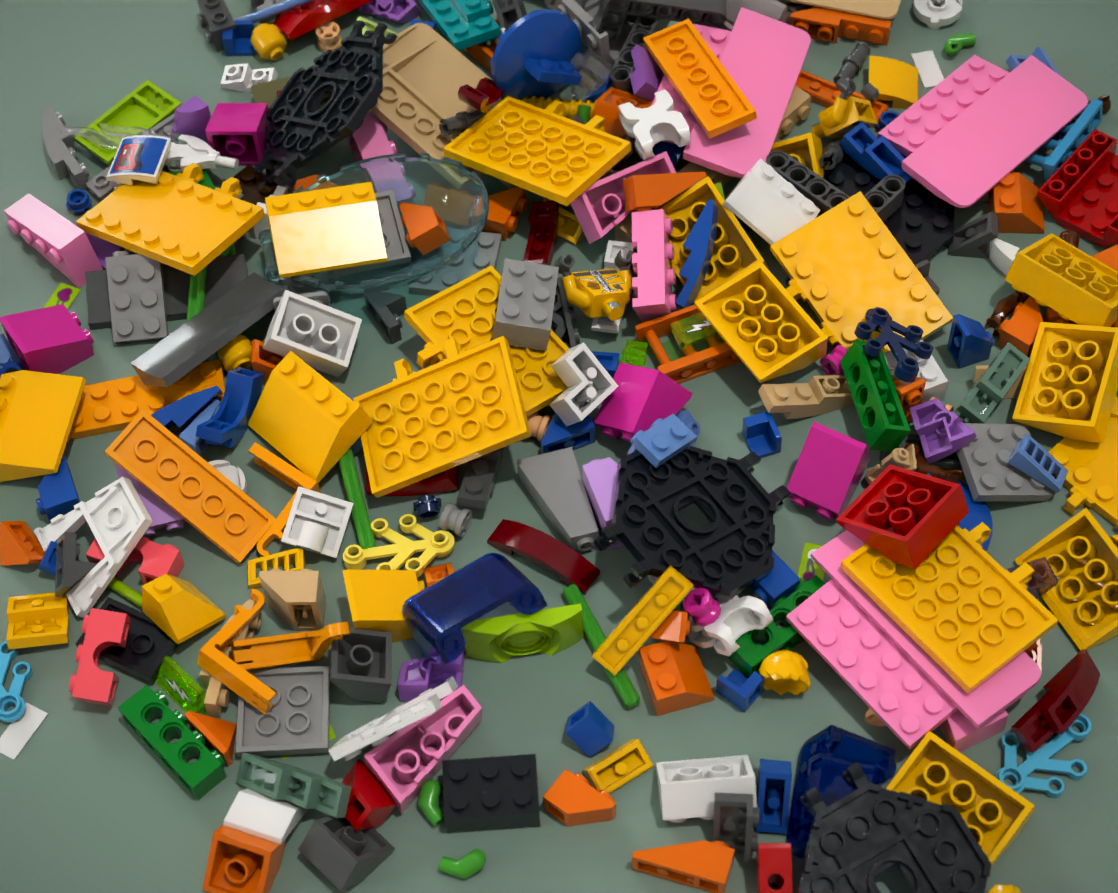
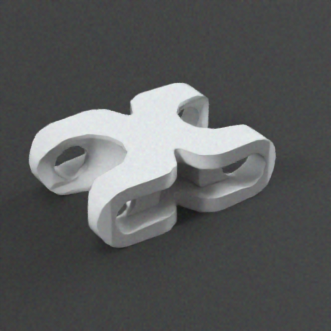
M666 89L654 93L656 102L648 108H636L630 102L618 105L621 124L628 136L636 138L635 148L643 160L655 156L652 148L660 141H673L679 147L691 144L689 126L680 112L673 111L674 102Z
M737 593L729 597L717 594L713 599L721 607L718 619L710 625L699 626L693 620L692 615L688 617L690 619V631L687 637L694 645L701 648L714 646L717 653L730 656L740 648L736 640L741 635L754 629L762 630L774 620L765 603L758 598L752 596L739 598Z

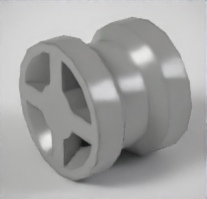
M448 503L441 515L439 528L444 531L452 530L455 535L463 537L470 526L472 511L466 508L460 510L457 508V505Z

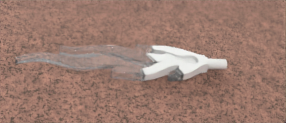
M104 123L99 124L101 131L110 136H160L156 132L141 127L109 126ZM75 126L60 129L61 134L83 136L102 149L118 150L122 138L109 137L86 127ZM166 131L167 138H171L172 145L164 165H168L170 171L183 172L184 168L192 163L200 165L201 169H216L218 166L232 169L238 168V159L220 156V152L214 150L205 141L194 136Z

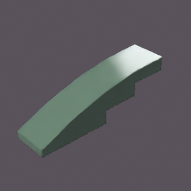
M1008 342L974 384L954 413L963 423L983 424L1031 359Z
M242 753L236 783L272 799L286 800L305 809H317L335 818H345L352 788L316 773L250 753Z

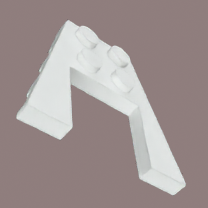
M123 476L94 493V498L87 502H79L74 505V510L65 515L59 514L50 520L51 523L44 528L38 527L34 530L45 552L50 541L56 543L65 532H76L86 521L91 528L105 557L66 593L76 616L82 618L88 615L91 608L153 522L131 480Z
M454 677L446 679L445 683L424 691L418 697L397 706L389 713L343 736L328 750L333 760L336 761L344 757L348 761L362 753V749L369 746V744L372 747L386 741L389 738L388 736L395 731L436 712L442 706L440 699L448 696L459 687Z

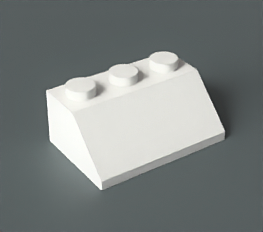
M761 158L742 177L723 203L770 245L809 223L820 212V209L811 200L801 194L790 182H787Z
M285 290L269 325L262 349L283 357L292 351L310 367L339 378L348 368L362 319Z
M748 755L656 762L663 820L675 823L684 822L687 818L697 817L704 820H713L715 793L753 794V807L757 808L755 774Z

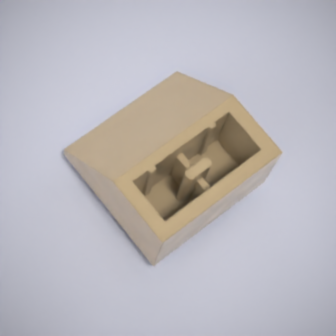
M281 569L259 571V578L268 606L294 631H313L324 628L326 597L319 571L311 569H300L299 571H284Z

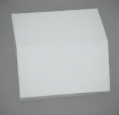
M248 788L238 792L224 819L223 825L281 845L305 815L307 809L286 800L272 799Z

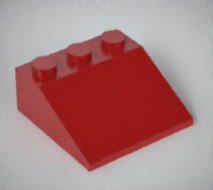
M890 464L848 506L836 521L841 527L889 560L916 569L969 513V509L960 484Z

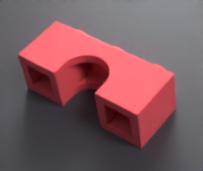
M142 536L115 576L118 577L123 567L128 563L142 562L138 572L143 585L164 574L178 578L185 564L180 551L175 546L154 543L147 537ZM95 538L86 553V557L89 562L98 564L105 555Z
M91 608L90 615L85 616L82 625V632L85 633L83 645L80 644L76 652V662L79 663L77 674L72 675L69 684V691L73 692L72 697L77 701L113 706L119 677L113 672L101 670L98 665V659L101 652L108 647L117 646L125 648L131 618L126 613Z

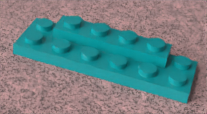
M417 0L432 21L435 22L447 41L458 51L499 37L501 34L499 25L491 16L493 14V7L490 0Z

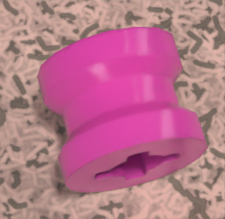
M837 345L832 350L831 355H825L820 360L821 367L826 375H844L840 361L848 351L845 347Z
M706 588L694 589L684 599V609L688 614L692 615L693 620L699 626L712 624L721 613L720 604L713 599L711 593Z

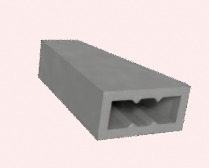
M572 447L517 460L519 480L564 543L573 550L582 552L596 547L593 542L599 538V530Z

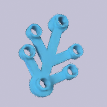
M4 641L0 644V720L3 722H14L25 713L26 704L21 697L25 681L32 677L33 671L29 663L25 661L16 663L12 670L14 678L7 693L3 684L10 661L17 657L18 649H12L10 653L5 654L4 651L8 649L7 641ZM21 669H27L24 674H18ZM15 706L13 710L6 712L9 707Z
M1080 714L1063 734L1056 736L1040 750L1038 748L1035 752L1026 751V761L1018 767L1016 751L1019 748L1020 740L1014 732L1005 733L1000 742V746L1004 751V767L996 772L995 778L1018 794H1021L1023 790L1045 792L1050 798L1060 797L1064 791L1065 784L1059 777H1050L1047 780L1027 776L1034 771L1067 774L1069 778L1076 781L1083 779L1087 771V765L1084 761L1080 759L1066 761L1050 758L1073 740L1081 741L1086 739L1092 726L1090 719L1086 715ZM1072 727H1078L1082 732H1075L1072 730ZM1011 739L1016 745L1009 746L1005 740ZM1077 766L1082 772L1076 773L1071 767ZM1011 779L1015 785L1010 786L1004 780ZM1055 784L1060 790L1054 791L1050 789L1049 785Z

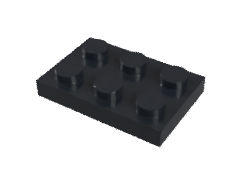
M108 597L100 609L126 613L131 618L125 648L117 646L108 647L101 652L99 659L153 684L179 644L171 639L143 612ZM85 633L76 642L77 648L80 644L83 645Z

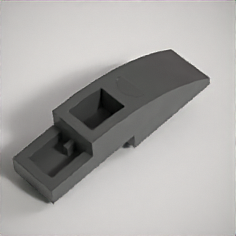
M504 447L468 462L457 497L458 506L486 509L489 497H492Z

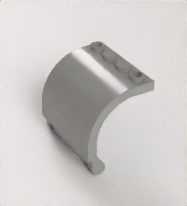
M544 0L549 9L563 12L575 22L580 31L582 42L611 70L634 23L623 22L617 40L609 43V36L606 31L601 34L596 31V14L601 0H591L585 4V7H581L575 0Z

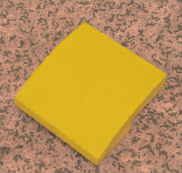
M869 57L868 83L872 84L879 91V96L876 100L892 101V108L908 109L918 101V68L891 58Z
M55 592L9 597L6 639L8 650L69 642V600L66 593L61 597L55 596Z

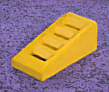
M291 549L248 560V587H262L260 578H256V568H262V571H268V567L279 569V566H284V571L306 569L304 549ZM295 564V568L290 569V565Z

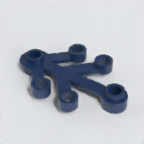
M876 307L867 310L865 314L866 322H859L854 332L858 338L867 340L864 347L865 353L877 357L882 349L888 345L898 362L894 375L901 381L914 382L919 372V364L915 359L908 357L903 348L911 351L921 359H929L934 348L927 342H920L923 330L915 325H909L906 328L893 321L888 311L883 308ZM873 331L881 333L876 339H870ZM893 331H895V332H897V333H899V334L905 336V338L902 337V336H900V335H898V334H896V333H894Z

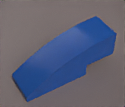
M863 122L845 134L839 143L854 161L880 180L888 175H898L904 179L906 184L913 178L902 170V161L905 158L883 135L877 138Z

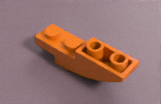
M822 7L793 12L790 16L791 26L806 31L812 39L837 43L839 37L887 46L892 22Z

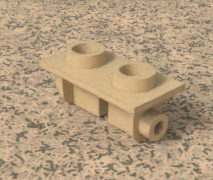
M914 444L909 445L906 449L895 448L892 453L882 460V465L877 464L866 472V482L870 485L890 464L915 471L917 469V460Z

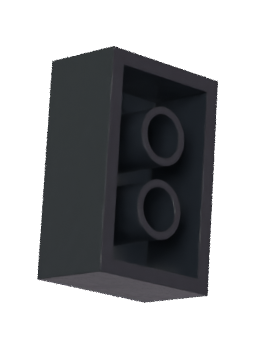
M536 754L442 761L444 820L447 834L541 827Z

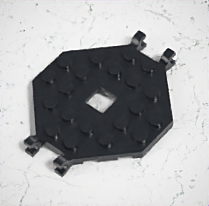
M357 20L351 34L341 41L342 46L333 52L330 49L314 59L315 64L306 70L302 67L292 75L267 111L266 119L270 121V124L265 130V142L268 144V149L264 151L262 161L252 169L255 174L259 175L262 174L264 169L266 170V175L262 179L265 183L271 184L274 178L282 179L286 174L287 179L283 185L286 188L292 189L297 181L295 173L297 169L344 140L361 127L364 117L377 104L378 97L383 91V45L392 44L398 37L395 33H388L386 37L384 36V32L388 27L385 23H378L374 32L367 30L363 35L362 29L366 24L363 21ZM327 94H332L326 105L315 112ZM275 165L281 166L275 171Z
M848 154L833 169L824 170L823 179L850 197L860 191L865 196L881 181L861 167ZM912 178L905 184L902 205L887 218V223L884 224L913 264L916 265L926 259H931L937 250L943 246L947 247L954 241V206L937 197Z
M690 446L689 449H684L655 468L637 450L621 458L618 464L612 525L602 528L599 532L602 536L595 539L593 543L600 551H603L619 539L638 562L631 565L629 568L631 572L623 578L630 588L641 582L647 575L660 577L671 565L693 583V587L706 588L709 592L729 597L770 574L774 568V558L772 557V547L775 544L773 514L776 509L784 504L782 500L787 498L790 492L782 485L768 494L751 474L755 470L753 466L761 461L754 451L740 460L731 457L724 460L712 456L710 451ZM695 503L711 523L701 529H696L689 526L683 520L679 511Z
M858 762L841 773L846 783L855 790L828 807L825 805L816 787L799 797L807 811L812 813L813 819L797 893H881L874 883V876L895 863L914 891L912 893H985L987 878L990 876L991 862L956 807L946 804L939 805L926 801L922 797L901 791H891L881 788L880 785L870 783Z

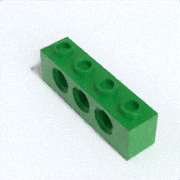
M856 340L840 363L869 449L892 452L895 448H898L911 430L883 351L877 357L870 356L864 351L866 341Z
M817 575L809 581H802L795 588L794 593L787 598H780L773 605L769 612L774 621L762 630L754 629L741 635L736 640L740 648L730 656H727V658L749 678L754 671L759 674L761 663L768 655L776 651L792 650L805 639L787 621L786 616L824 586L825 583ZM777 624H785V625H787L788 627H786V628H780V627H777L776 625H777ZM759 640L765 642L766 644L757 645L754 643V641Z
M145 685L118 707L122 718L191 794L199 800L227 777L223 768L225 761L215 749L210 752L204 746L206 741L196 729L191 732L187 728V720L177 709L174 712L170 710L168 700L159 690L154 693L148 685ZM161 717L160 721L150 723L153 719ZM181 737L177 742L169 743L172 738ZM193 757H200L194 763H187Z

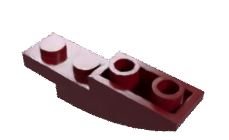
M1082 649L1044 686L1047 693L1012 726L1026 751L1035 752L1053 733L1063 734L1088 704L1098 684L1100 672L1087 650Z

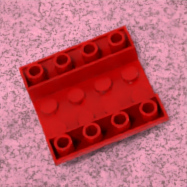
M1094 129L1037 191V195L1058 225L1068 230L1076 231L1078 235L1101 247L1118 244V156L1115 155L1117 139Z

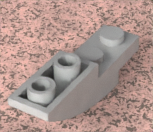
M47 104L44 106L41 126L44 144L53 169L59 180L70 177L78 189L86 190L88 189L85 184L87 182L86 177L89 176V173L83 163L78 164L77 162L78 157L73 143L75 135L70 127L65 128V121L60 112H54L51 106Z

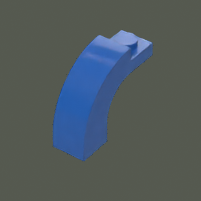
M242 367L229 371L220 407L210 420L197 425L196 437L203 438L206 443L212 445H223L230 448L235 446L249 427L247 424L260 398L264 373Z

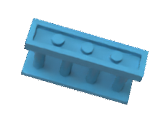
M1093 98L1090 104L1075 117L1078 118L1075 123L1067 124L1058 131L1066 134L1063 139L1057 141L1050 138L1042 145V147L1053 150L1050 156L1043 157L1033 153L1024 160L1025 162L1042 167L1044 182L1056 172L1102 121L1103 101Z

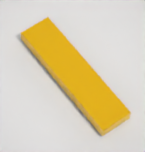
M670 565L592 654V658L616 676L689 593L694 584Z

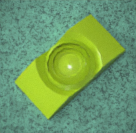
M146 80L76 135L74 140L110 166L122 138L144 134L174 114L175 109L182 105V103L151 81Z
M581 604L461 622L466 656L481 661L504 663L515 655H529L536 652L554 655L573 646L584 638Z

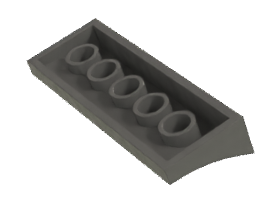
M244 254L216 257L207 265L203 309L248 277V267ZM164 264L163 282L167 321L187 319L190 274ZM107 270L85 272L90 330L112 328Z
M254 272L136 358L131 364L145 386L168 388L273 310V299L283 296L285 290H290L288 286L273 283Z

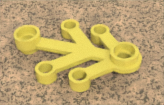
M412 514L401 516L399 520L401 531L412 533L422 540L412 541L390 529L385 519L378 518L371 523L373 535L377 538H384L391 542L392 545L362 549L359 545L353 544L348 546L343 552V561L347 569L361 570L367 564V560L394 556L389 563L383 562L379 564L376 570H399L405 563L406 570H415L416 576L419 577L423 574L424 568L435 557L443 558L452 552L455 540L448 531L439 530L432 532L419 525L416 517ZM423 552L419 558L409 559L414 553Z

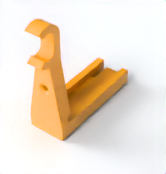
M256 442L248 450L250 454L256 457L253 460L254 464L295 489L296 492L299 486L322 493L317 481ZM296 492L272 526L258 541L257 551L261 557L270 555L269 551H265V549L272 540L278 539L281 541Z
M251 589V600H255L257 603L249 610L243 609L241 605H235L234 613L236 616L200 649L197 665L266 715L273 707L271 700L276 696V692L223 654L231 645V642L240 635L263 609L264 595L257 589Z
M339 622L327 625L321 630L236 640L231 642V649L249 647V649L233 651V661L245 663L238 665L246 671L316 662L322 659L333 641L343 639L342 635L350 634L348 622Z

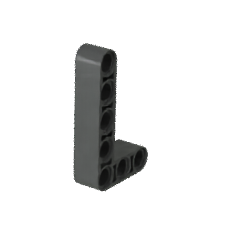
M601 0L596 14V31L599 34L606 31L609 36V43L616 41L626 14L677 22L689 18L693 24L718 27L725 24L727 19L726 0Z
M626 14L624 22L634 23L610 71V78L614 88L634 94L630 75L635 71L631 50L636 44L646 48L643 38L667 28L670 20Z
M777 150L767 155L766 163L820 209L817 217L850 198V196L787 153ZM888 175L864 196L883 222L902 205L905 181L898 175Z

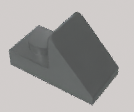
M991 211L955 229L954 241L949 245V254L961 257L989 258L990 241L998 238V216Z
M365 291L366 308L390 342L394 344L402 340L400 328L403 325L399 316L404 314V311L407 309L405 297L380 291Z
M65 532L56 542L55 596L57 597L65 594L97 565V563L77 561L80 555V545L76 544V533Z

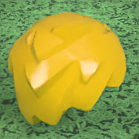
M790 650L776 651L768 655L761 663L759 674L764 677L763 688L765 690L772 689L779 695H783L788 691L798 696L801 692H807L811 686L807 670L808 664L800 654Z

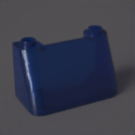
M489 553L409 597L403 604L402 614L423 657L446 665L458 658L465 649L466 642L460 628L506 602H509L518 612L526 615L536 613L548 605L541 591L505 556L498 553Z
M830 725L805 741L798 756L786 843H791V856L804 859L813 819L812 813L807 811L799 797L816 787L822 800L828 807L855 790L846 783L841 773L857 762L870 783L881 785L890 780L895 774V749L834 725Z

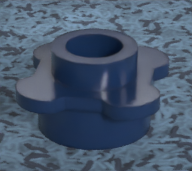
M434 495L419 497L418 501L413 503V509L417 511L420 518L436 516L440 513V507L442 506L441 498H435Z

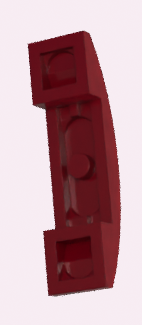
M486 77L480 79L476 89L469 85L461 86L458 91V98L480 112L487 113L502 100L504 90L497 88L493 80Z
M540 201L532 203L528 219L531 229L524 258L521 261L551 265L558 231V202Z
M503 519L487 540L488 544L511 556L515 552L560 576L561 583L567 586L571 584L577 585L583 595L588 592L600 575V570L569 546L540 530L519 522Z

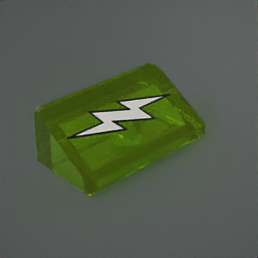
M701 312L669 325L680 350L718 335V332Z
M170 656L164 657L157 677V685L185 713L191 711L202 714L206 711L204 705L206 691Z

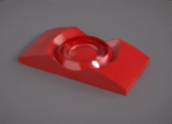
M315 0L281 13L272 24L279 28L283 36L293 40L372 0Z

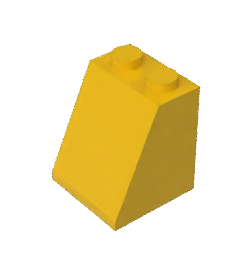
M343 570L354 628L391 632L392 643L429 635L427 624L432 623L429 605L423 606L422 598L427 597L423 580H417L415 570Z

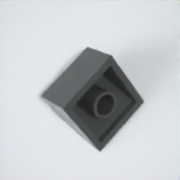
M349 628L350 634L342 635L343 639L335 640L331 644L330 681L354 700L384 703L392 681V633Z
M327 816L313 822L298 850L307 858L310 864L317 867L328 878L333 886L342 891L360 884L393 853L395 848L374 828L356 831L346 817L335 818Z

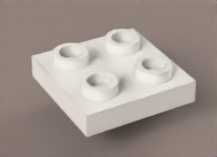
M298 486L281 542L336 559L354 503Z

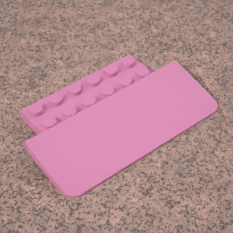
M743 7L740 9L732 31L698 24L693 25L756 110L757 119L709 139L665 74L658 88V91L667 90L674 102L673 111L680 112L689 126L691 144L685 145L683 159L737 178H742L760 158L766 163V157L771 152L811 44L810 35L806 31ZM656 96L653 100L652 105L656 102ZM665 140V141H664V142H668V143H673V144H675L673 141H669V140Z
M974 55L879 131L877 138L883 135L899 153L906 156L902 161V170L942 200L955 207L966 208L973 205L1087 107L1088 99L1083 92L1033 55L1028 57L1010 73Z
M846 530L811 553L812 559L826 572L831 580L790 612L786 619L909 750L916 746L928 731L932 732L958 709L977 729L981 728L1020 699L1039 682L1041 676L1039 666L1023 651L968 694L840 568L841 561L865 545V542Z

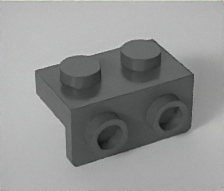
M197 0L200 14H197L198 22L201 28H206L204 32L209 45L214 44L217 53L224 51L223 32L236 28L225 1Z
M715 793L712 841H721L728 844L735 851H744V863H750L751 851H757L758 832H752L753 827H759V808L753 807V794Z

